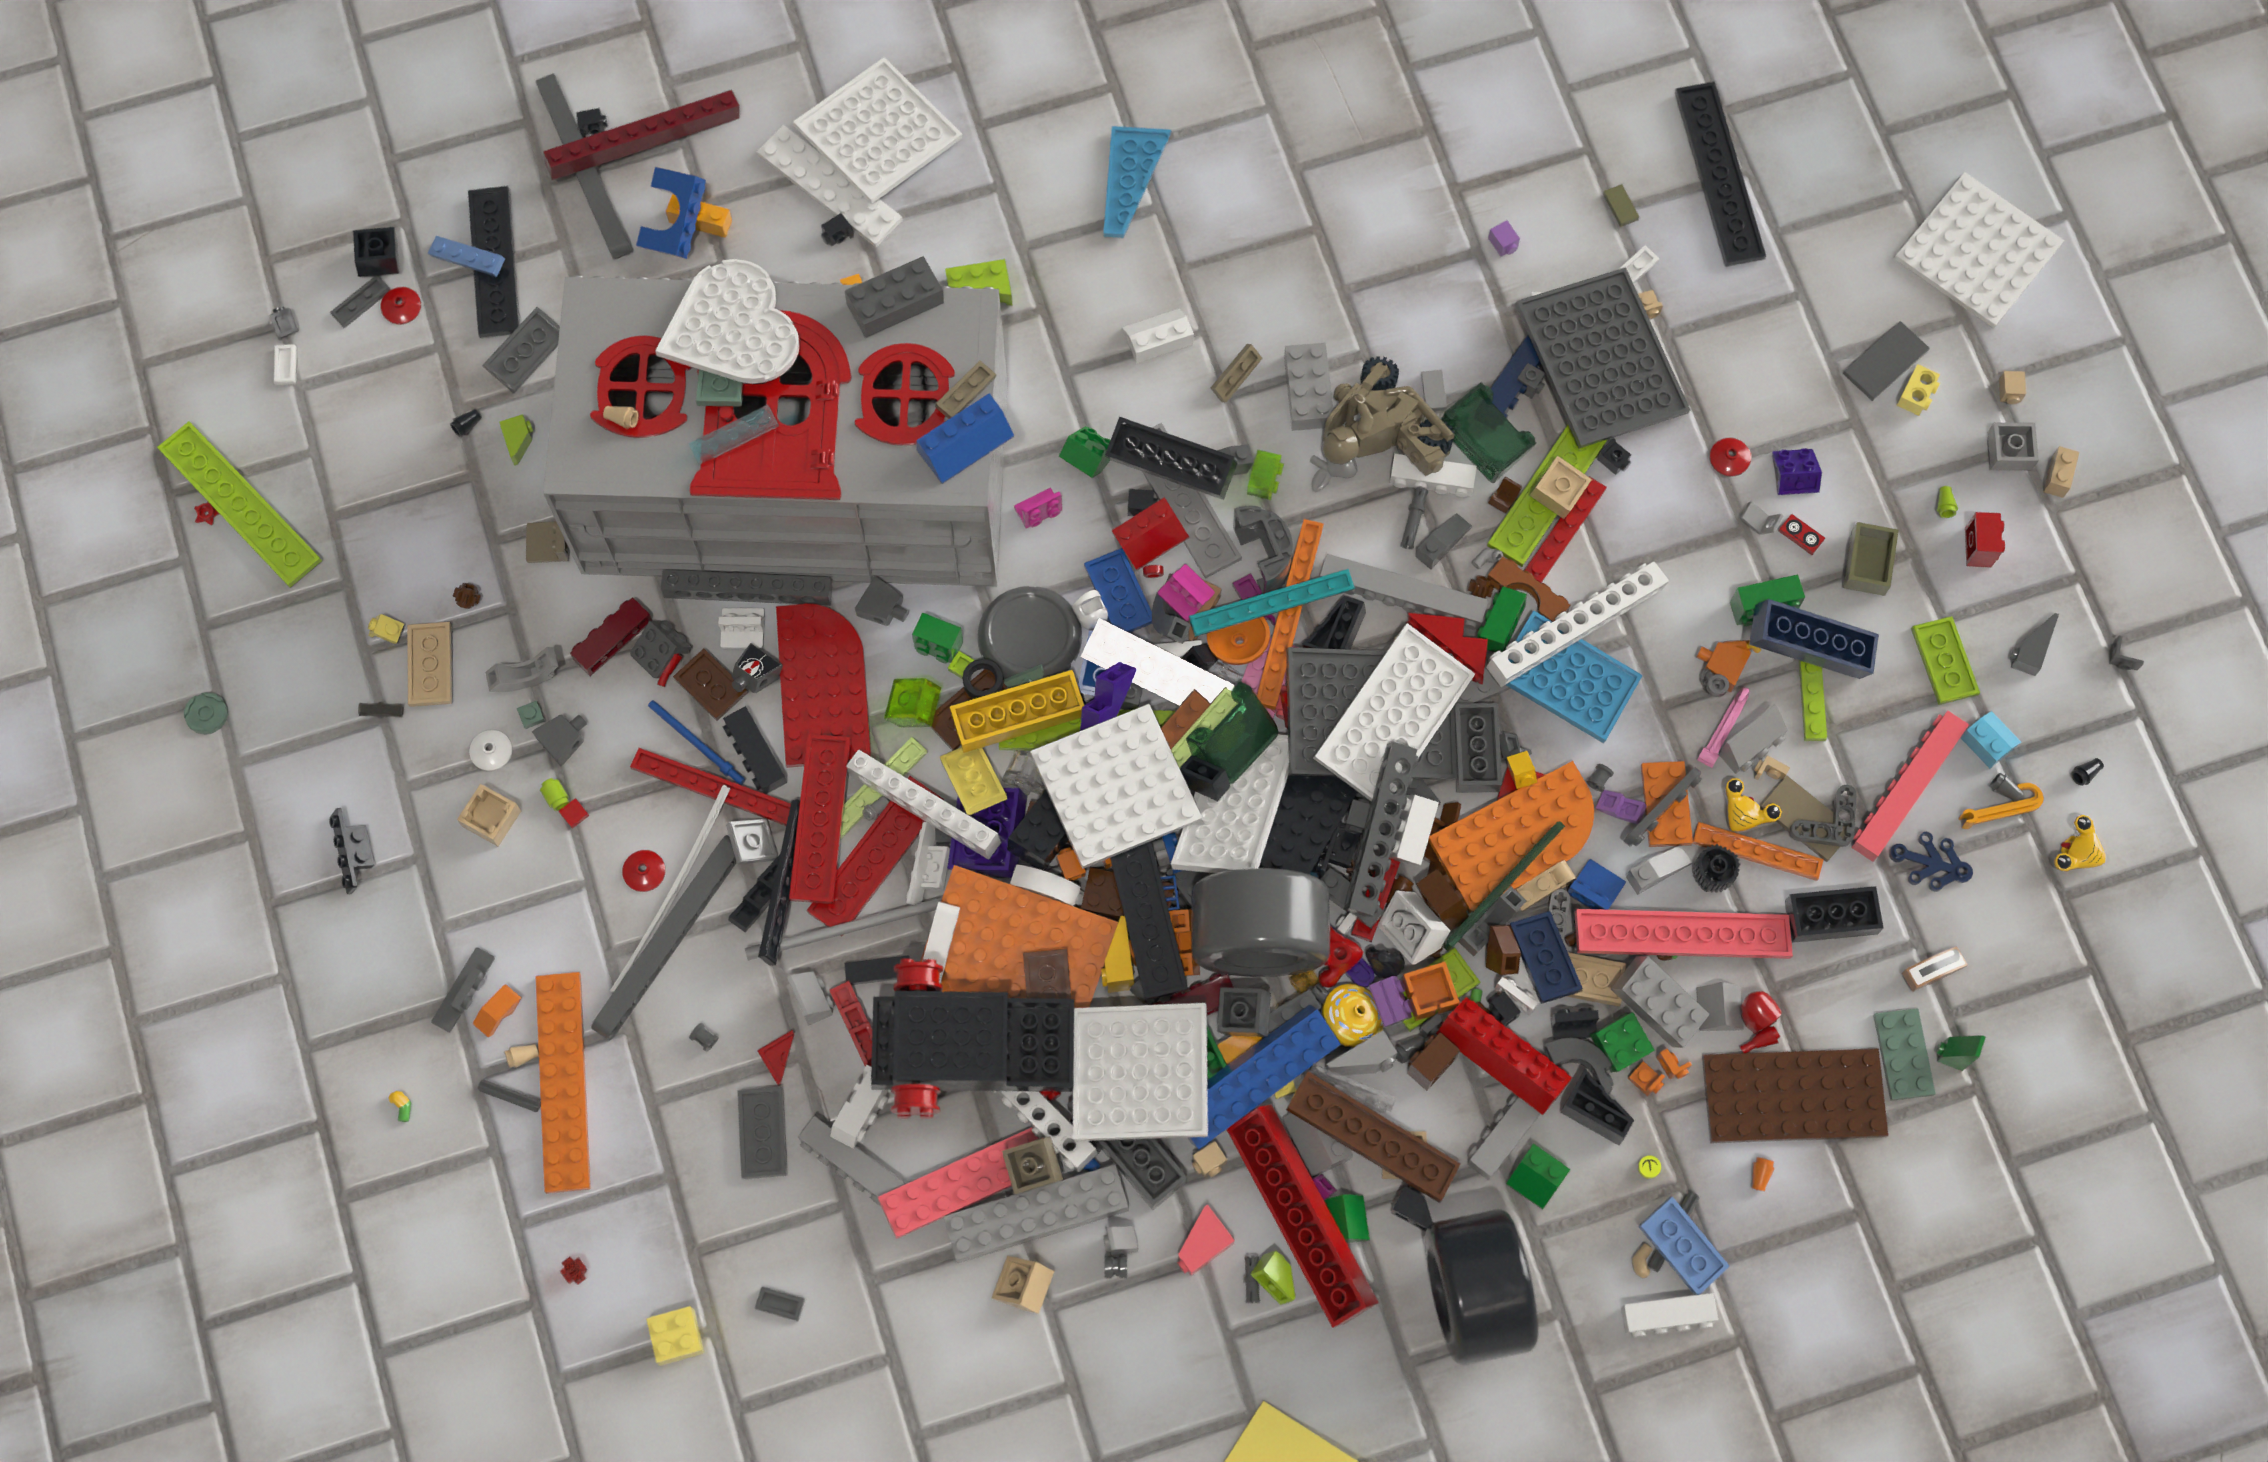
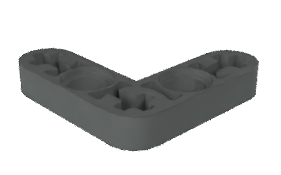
M1842 785L1836 791L1833 824L1797 820L1790 827V836L1800 842L1840 847L1849 845L1854 838L1856 790L1851 785ZM1844 791H1847V795H1850L1846 805H1843L1845 797L1841 795ZM1847 811L1850 814V820L1844 821L1840 819L1839 812ZM1801 826L1803 831H1809L1813 827L1811 837H1809L1810 832H1803L1802 835H1799V832L1795 829ZM1843 826H1847L1844 834L1848 837L1845 841L1842 840L1841 836H1838L1842 832ZM1818 828L1825 829L1827 837L1819 838L1816 830Z

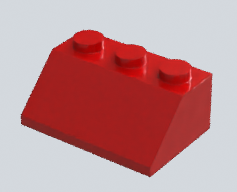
M1165 497L1111 530L1136 570L1141 569L1190 538Z

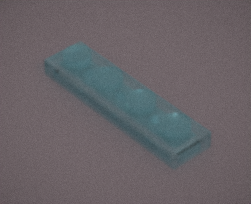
M766 405L689 443V446L698 464L701 465L779 425L769 405Z

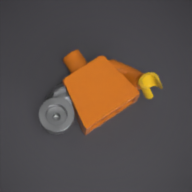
M1749 640L1718 642L1714 652L1702 646L1696 658L1707 662L1702 672L1701 680L1708 692L1714 697H1721L1727 691L1732 692L1752 653L1750 650L1752 649L1755 653H1759L1761 649L1749 645Z

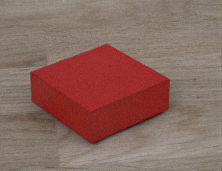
M576 798L559 810L561 816L572 829L589 817V814Z

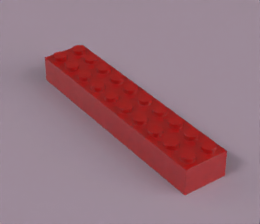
M1272 1104L1256 1108L1227 1128L1228 1134L1332 1328L1349 1322L1378 1304L1379 1302Z

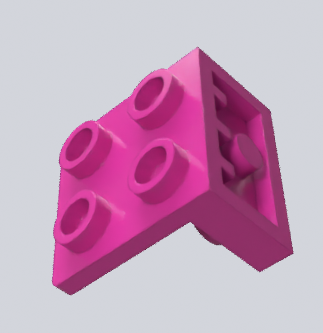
M1050 487L1014 505V509L1026 529L1036 527L1043 520L1054 518L1062 511V495L1060 492L1054 494Z

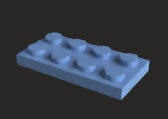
M1673 1197L1666 1199L1638 1225L1640 1230L1694 1295H1700L1730 1267Z

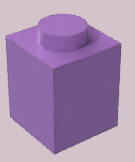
M1508 220L1491 228L1488 236L1489 241L1501 257L1506 254L1510 255L1518 249L1520 237Z

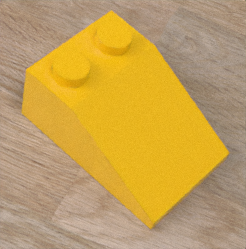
M1125 916L1120 917L1105 959V968L1101 969L1103 987L1107 986L1108 993L1130 990L1134 985Z

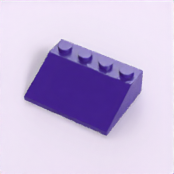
M1003 788L1007 796L1006 800L969 815L998 833L1001 843L990 859L951 838L948 870H952L953 866L956 865L985 876L1012 878L1019 858L1007 851L1008 837L1025 817L1027 795L1020 788ZM957 796L956 808L966 814L959 797Z

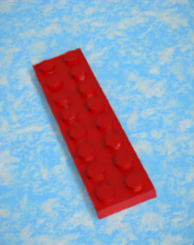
M808 734L789 895L790 901L833 904L848 773L846 766L849 763L851 745L850 737Z
M908 777L910 781L914 782L915 784L919 785L920 787L924 788L925 790L944 800L938 794L924 786L922 783H920L913 777ZM890 801L837 870L833 904L812 903L806 910L807 913L827 927L854 921L917 839L922 829V824L926 821Z

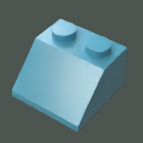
M1992 711L1981 717L1961 736V739L1989 769L2021 743Z

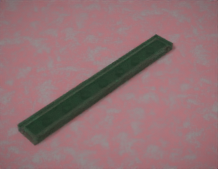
M1560 821L1553 825L1443 943L1442 947L1447 952L1559 834L1565 825Z

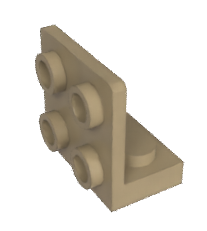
M556 521L526 524L527 563L568 561V545Z

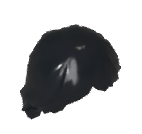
M1374 946L1366 949V959L1373 973L1378 978L1386 979L1398 976L1403 971L1405 965L1403 955L1392 954L1384 949L1377 950Z

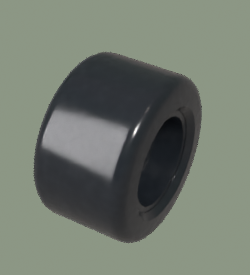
M1496 1209L1431 1223L1425 1233L1428 1275L1439 1325L1452 1359L1460 1365H1468L1532 1351L1536 1347L1539 1333L1536 1300L1524 1247L1511 1216L1506 1211Z

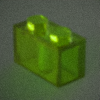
M1257 450L1247 495L1271 500L1273 493L1277 494L1279 482L1276 481L1277 476L1282 475L1284 463H1281L1282 455Z

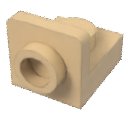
M1649 290L1638 294L1649 319L1657 317L1661 313L1663 304L1662 302L1658 303L1654 291Z
M1767 755L1764 761L1759 760L1754 769L1757 774L1754 779L1758 780L1763 771H1766L1771 778L1783 780L1790 767Z

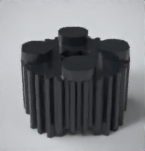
M1718 844L1708 846L1703 850L1693 867L1694 878H1697L1696 882H1699L1701 889L1706 892L1715 891L1717 893L1718 891L1722 892L1730 888L1740 871L1738 868L1741 863H1738L1740 859H1737L1738 855H1735L1734 852L1731 853L1730 849L1726 850V847L1718 846ZM1713 866H1716V869L1719 868L1720 871H1716Z

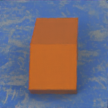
M506 984L503 985L483 1005L472 1024L487 1037L492 1036L501 1020L513 1014L521 997Z

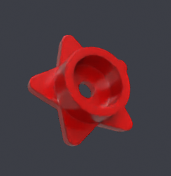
M209 502L194 507L197 512L196 523L207 522L209 525H213L214 517L219 515Z

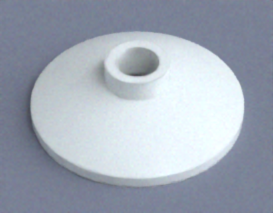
M487 730L478 734L471 742L469 749L470 758L479 769L495 771L505 766L510 760L512 744L504 733L497 730ZM487 746H493L492 750L486 751Z

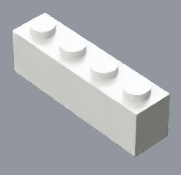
M1394 454L1390 484L1398 488L1411 487L1416 489L1420 487V491H1422V488L1438 494L1451 493L1456 494L1458 497L1472 496L1477 466L1444 461L1443 467L1439 472L1425 476L1406 455Z
M1714 1293L1625 1304L1621 1307L1626 1335L1632 1334L1633 1338L1646 1336V1332L1654 1331L1655 1335L1669 1333L1668 1329L1677 1328V1332L1691 1330L1690 1326L1699 1325L1700 1329L1711 1328L1713 1323L1719 1320Z

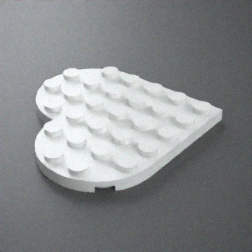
M730 259L723 260L721 264L713 267L709 265L696 275L656 349V355L735 381L750 384L763 383L781 376L793 365L799 352V337L791 319L783 312L774 309L776 305V291L769 274L752 262Z

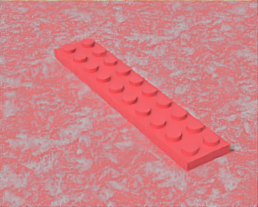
M1599 909L1575 910L1577 953L1790 959L1793 956L1789 915Z

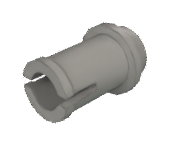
M881 796L871 805L864 807L862 811L863 816L868 821L876 820L889 801L884 796Z

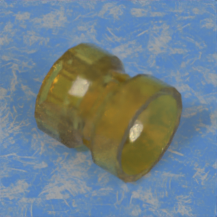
M1313 971L1289 977L1290 983L1299 995L1306 992L1310 986L1314 987L1319 983Z

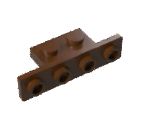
M1453 802L1443 805L1440 820L1434 818L1429 836L1458 821L1461 809L1460 803ZM1427 842L1423 860L1430 863L1427 876L1437 869L1442 875L1446 874L1430 843Z

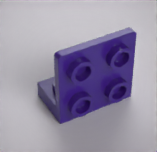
M1783 449L1772 452V457L1779 473L1778 495L1820 493L1822 470L1813 449Z

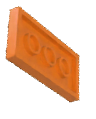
M1685 761L1641 764L1644 802L1647 805L1645 809L1646 816L1686 776ZM1687 794L1680 803L1675 801L1657 820L1659 824L1651 832L1647 830L1649 847L1690 846L1693 844Z

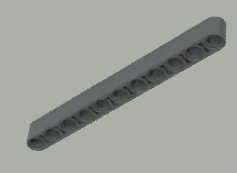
M553 73L535 80L562 144L582 139L555 74ZM595 166L576 172L575 174L612 258L616 259L631 253L632 250Z
M725 835L596 1016L591 1025L592 1030L608 1040L614 1038L736 865L737 861L728 835Z

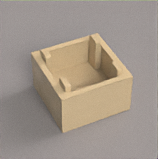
M1557 456L1529 496L1564 519L1592 479Z
M480 784L457 820L463 828L499 847L521 813V810L515 802Z

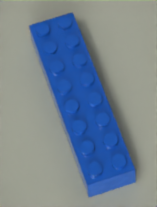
M1308 1005L1270 1033L1268 1037L1263 1038L1207 1080L1208 1137H1187L1193 1146L1198 1150L1341 1045L1318 1009Z

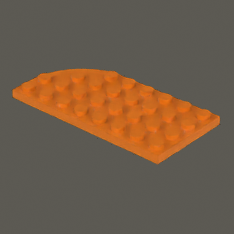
M1571 761L1537 779V783L1522 787L1429 836L1428 842L1455 889H1458L1462 894L1463 901L1469 908V913L1500 898L1510 886L1517 889L1563 860L1567 862L1577 855L1587 842L1593 826L1594 804L1592 794L1575 763Z

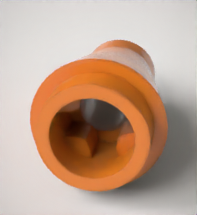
M1756 1158V1162H1753L1752 1189L1765 1192L1775 1169L1773 1167L1774 1161Z

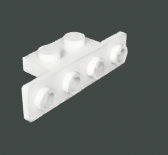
M923 822L919 833L918 849L915 852L914 868L911 872L910 887L906 896L907 904L910 906L922 903L925 889H944L950 848L947 846H934L935 827L927 822Z

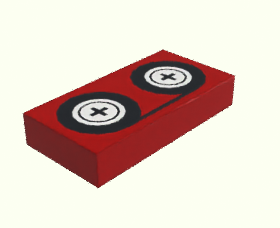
M1793 514L1788 517L1779 529L1781 534L1811 555L1815 553L1825 540L1824 536Z

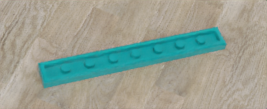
M1346 569L1197 613L1188 618L1194 637L1352 591L1355 587L1350 571Z

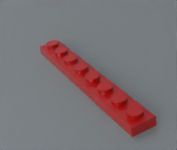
M638 748L630 767L632 770L714 800L717 799L722 786L725 785L730 788L724 801L725 804L784 826L787 825L791 803L641 748Z

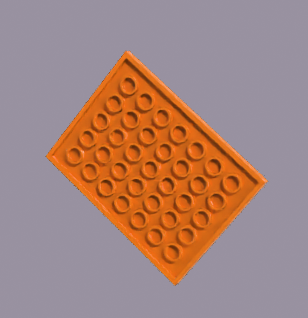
M954 865L941 902L958 906L960 911L940 983L943 986L942 991L1008 992V998H1027L1023 953L1067 949L1071 999H1074V1008H1089L1118 922ZM926 942V945H925V948H924L922 957H921V959H920V962L923 961V957H924L925 949H926V946H927V942Z

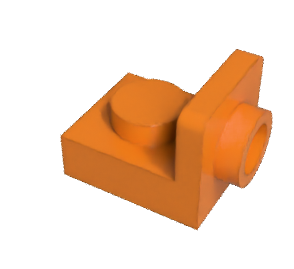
M1668 1048L1661 1051L1656 1057L1670 1080L1674 1077L1681 1079L1689 1074L1688 1069L1692 1066L1691 1062L1689 1061L1679 1067L1676 1055L1673 1052L1670 1053Z
M1643 1061L1628 1079L1644 1094L1649 1096L1652 1091L1656 1094L1664 1086L1661 1081L1665 1076L1663 1074L1658 1075Z

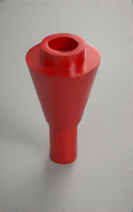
M680 653L674 654L660 676L657 685L666 686L669 675L672 674L683 658L679 656Z
M1768 1026L1759 1031L1751 1041L1740 1046L1742 1053H1747L1755 1048L1778 1044L1777 1039L1780 1038V1035L1775 1026Z

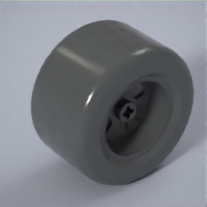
M1271 868L1230 870L1215 873L1199 880L1193 887L1191 894V953L1193 960L1197 965L1206 970L1244 977L1288 976L1309 972L1321 967L1330 956V905L1327 885L1310 874Z

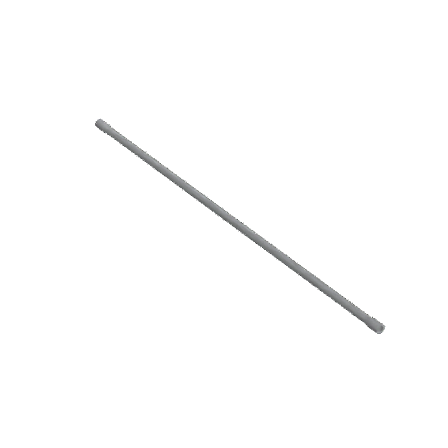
M1181 834L1176 835L1177 841H1179ZM1163 839L1151 842L1154 852L1166 849ZM1101 861L1085 868V871L1090 868L1104 866V863ZM1059 867L1045 870L1062 877ZM1011 879L1002 882L1010 884ZM942 897L782 939L779 951L936 910L938 902H941ZM761 944L745 948L748 961L759 958Z

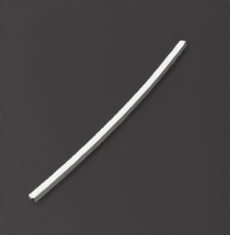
M722 786L678 877L638 947L610 989L611 993L616 990L652 939L681 889L730 790L727 786Z

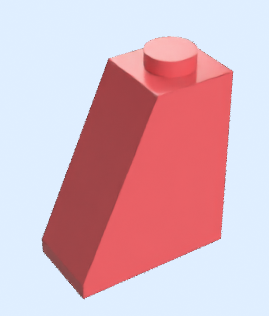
M1208 1205L1203 1208L1178 1254V1259L1180 1260L1177 1262L1178 1266L1184 1273L1188 1272L1191 1276L1234 1245L1235 1242Z

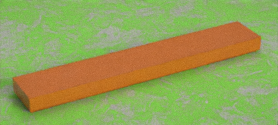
M1701 822L1697 823L1693 837V844L1707 848L1708 846L1718 844L1722 848L1726 847V850L1730 849V852H1734L1735 855H1738V858L1815 881L1819 879L1824 860Z

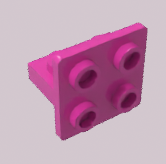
M1184 564L1171 576L1157 594L1187 622L1189 620L1188 617L1194 615L1215 592L1187 564Z

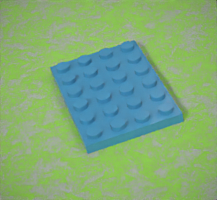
M1533 610L1515 641L1519 643L1527 633L1531 631L1535 633L1539 631V627L1548 621L1552 623V621ZM1541 639L1543 643L1548 644L1547 641ZM1581 639L1509 682L1506 686L1604 744L1643 675ZM1525 649L1527 653L1532 654L1529 650ZM1508 659L1509 662L1515 664L1513 660Z

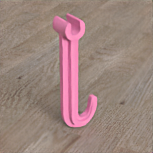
M1742 687L1736 694L1709 744L1700 753L1698 761L1711 768L1714 766L1719 757V750L1747 702L1750 694L1749 688Z

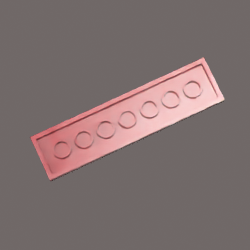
M1033 1127L879 1196L878 1201L896 1239L944 1218L943 1216L953 1214L1012 1187L1002 1151L1039 1140L1031 1131Z

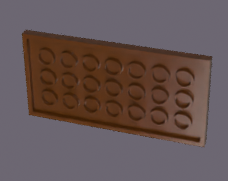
M1879 1049L1709 1054L1702 1056L1710 1143L1879 1138L1889 1136Z

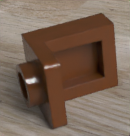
M1504 477L1488 504L1506 514L1515 503L1522 486L1508 477Z

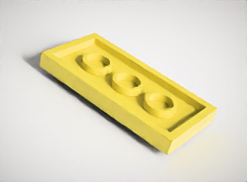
M962 748L940 756L941 763L967 815L974 814L1007 799L1006 793L983 748L963 753Z

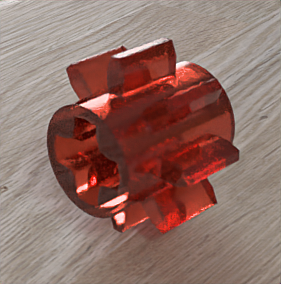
M568 1257L561 1262L564 1268L560 1272L569 1284L574 1281L579 1285L587 1279L584 1273L588 1269L579 1257L575 1260Z

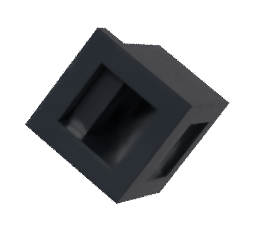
M600 108L576 112L582 138L589 134L594 135L603 132L605 127H608L606 115H602Z
M842 213L821 225V237L826 244L831 246L836 243H842L848 236L850 239L854 237L853 229Z
M1612 438L1600 451L1597 460L1617 475L1620 470L1624 472L1631 464V454L1620 446L1616 439Z
M1505 991L1500 995L1495 993L1487 1000L1490 1014L1505 1027L1517 1019L1521 1013Z

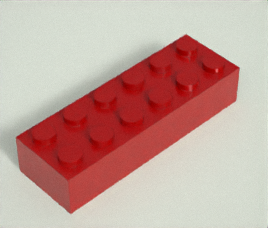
M1467 997L1451 1012L1436 1033L1437 1035L1439 1033L1444 1035L1463 1055L1542 1115L1546 1113L1573 1078Z

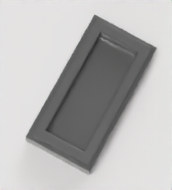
M761 1287L755 1309L799 1321L805 1299Z

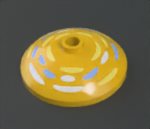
M1343 984L1333 989L1324 1000L1322 1017L1341 1044L1354 1048L1383 1030L1384 1025L1371 991L1357 984ZM1357 1008L1361 1010L1362 1014L1357 1011Z

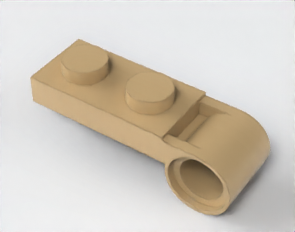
M1565 860L1516 889L1526 900V903L1520 908L1522 912L1556 890L1567 887L1577 879Z

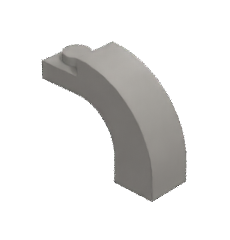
M546 647L534 658L515 664L496 663L485 672L489 692L520 690L536 686L554 677V670L558 667V659L554 647Z

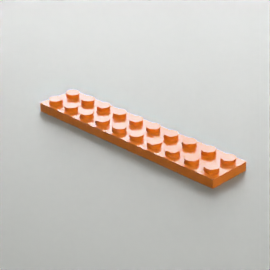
M580 972L536 976L544 1192L549 1194L588 1190L591 1187Z

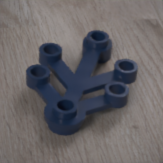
M1927 831L1921 833L1918 841L1925 847L1930 857L1909 851L1903 844H1895L1889 850V857L1894 862H1902L1904 859L1929 866L1921 871H1913L1909 874L1908 881L1912 885H1918L1923 879L1939 871L1948 872V875L1942 878L1935 877L1929 882V888L1934 892L1940 891L1943 886L1953 881L1959 883L1968 882L1973 876L1972 867L1968 863L1960 861L1953 849L1954 842L1951 839L1945 838L1939 844L1940 850L1948 856L1950 864L1943 861L1932 843V834ZM1922 836H1927L1929 841L1925 842ZM1947 842L1950 848H1945L1943 843ZM1896 849H1901L1903 854H1897ZM1960 868L1966 871L1965 875L1959 872ZM1912 875L1918 876L1919 880L1914 881ZM1933 882H1938L1940 887H1934Z

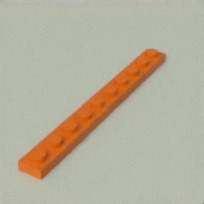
M1307 519L1303 520L1286 587L1310 580L1324 523ZM1303 605L1281 611L1278 614L1255 706L1276 710L1287 668L1286 649L1293 645Z

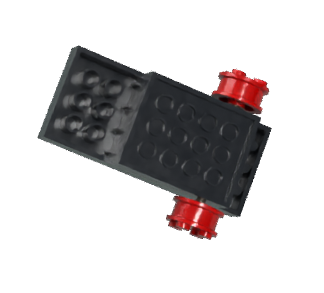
M901 959L900 963L894 966V971L897 973V983L893 985L895 997L873 996L871 1089L891 1090V1093L894 1094V1105L890 1107V1111L897 1114V1118L908 1119L911 1118V1115L920 1116L922 1119H932L934 1114L940 1112V1107L937 1106V1095L941 1091L1073 1092L1074 999L1008 998V992L942 991L943 986L939 983V976L943 972V966L936 964L934 959H924L923 962H914L913 959Z

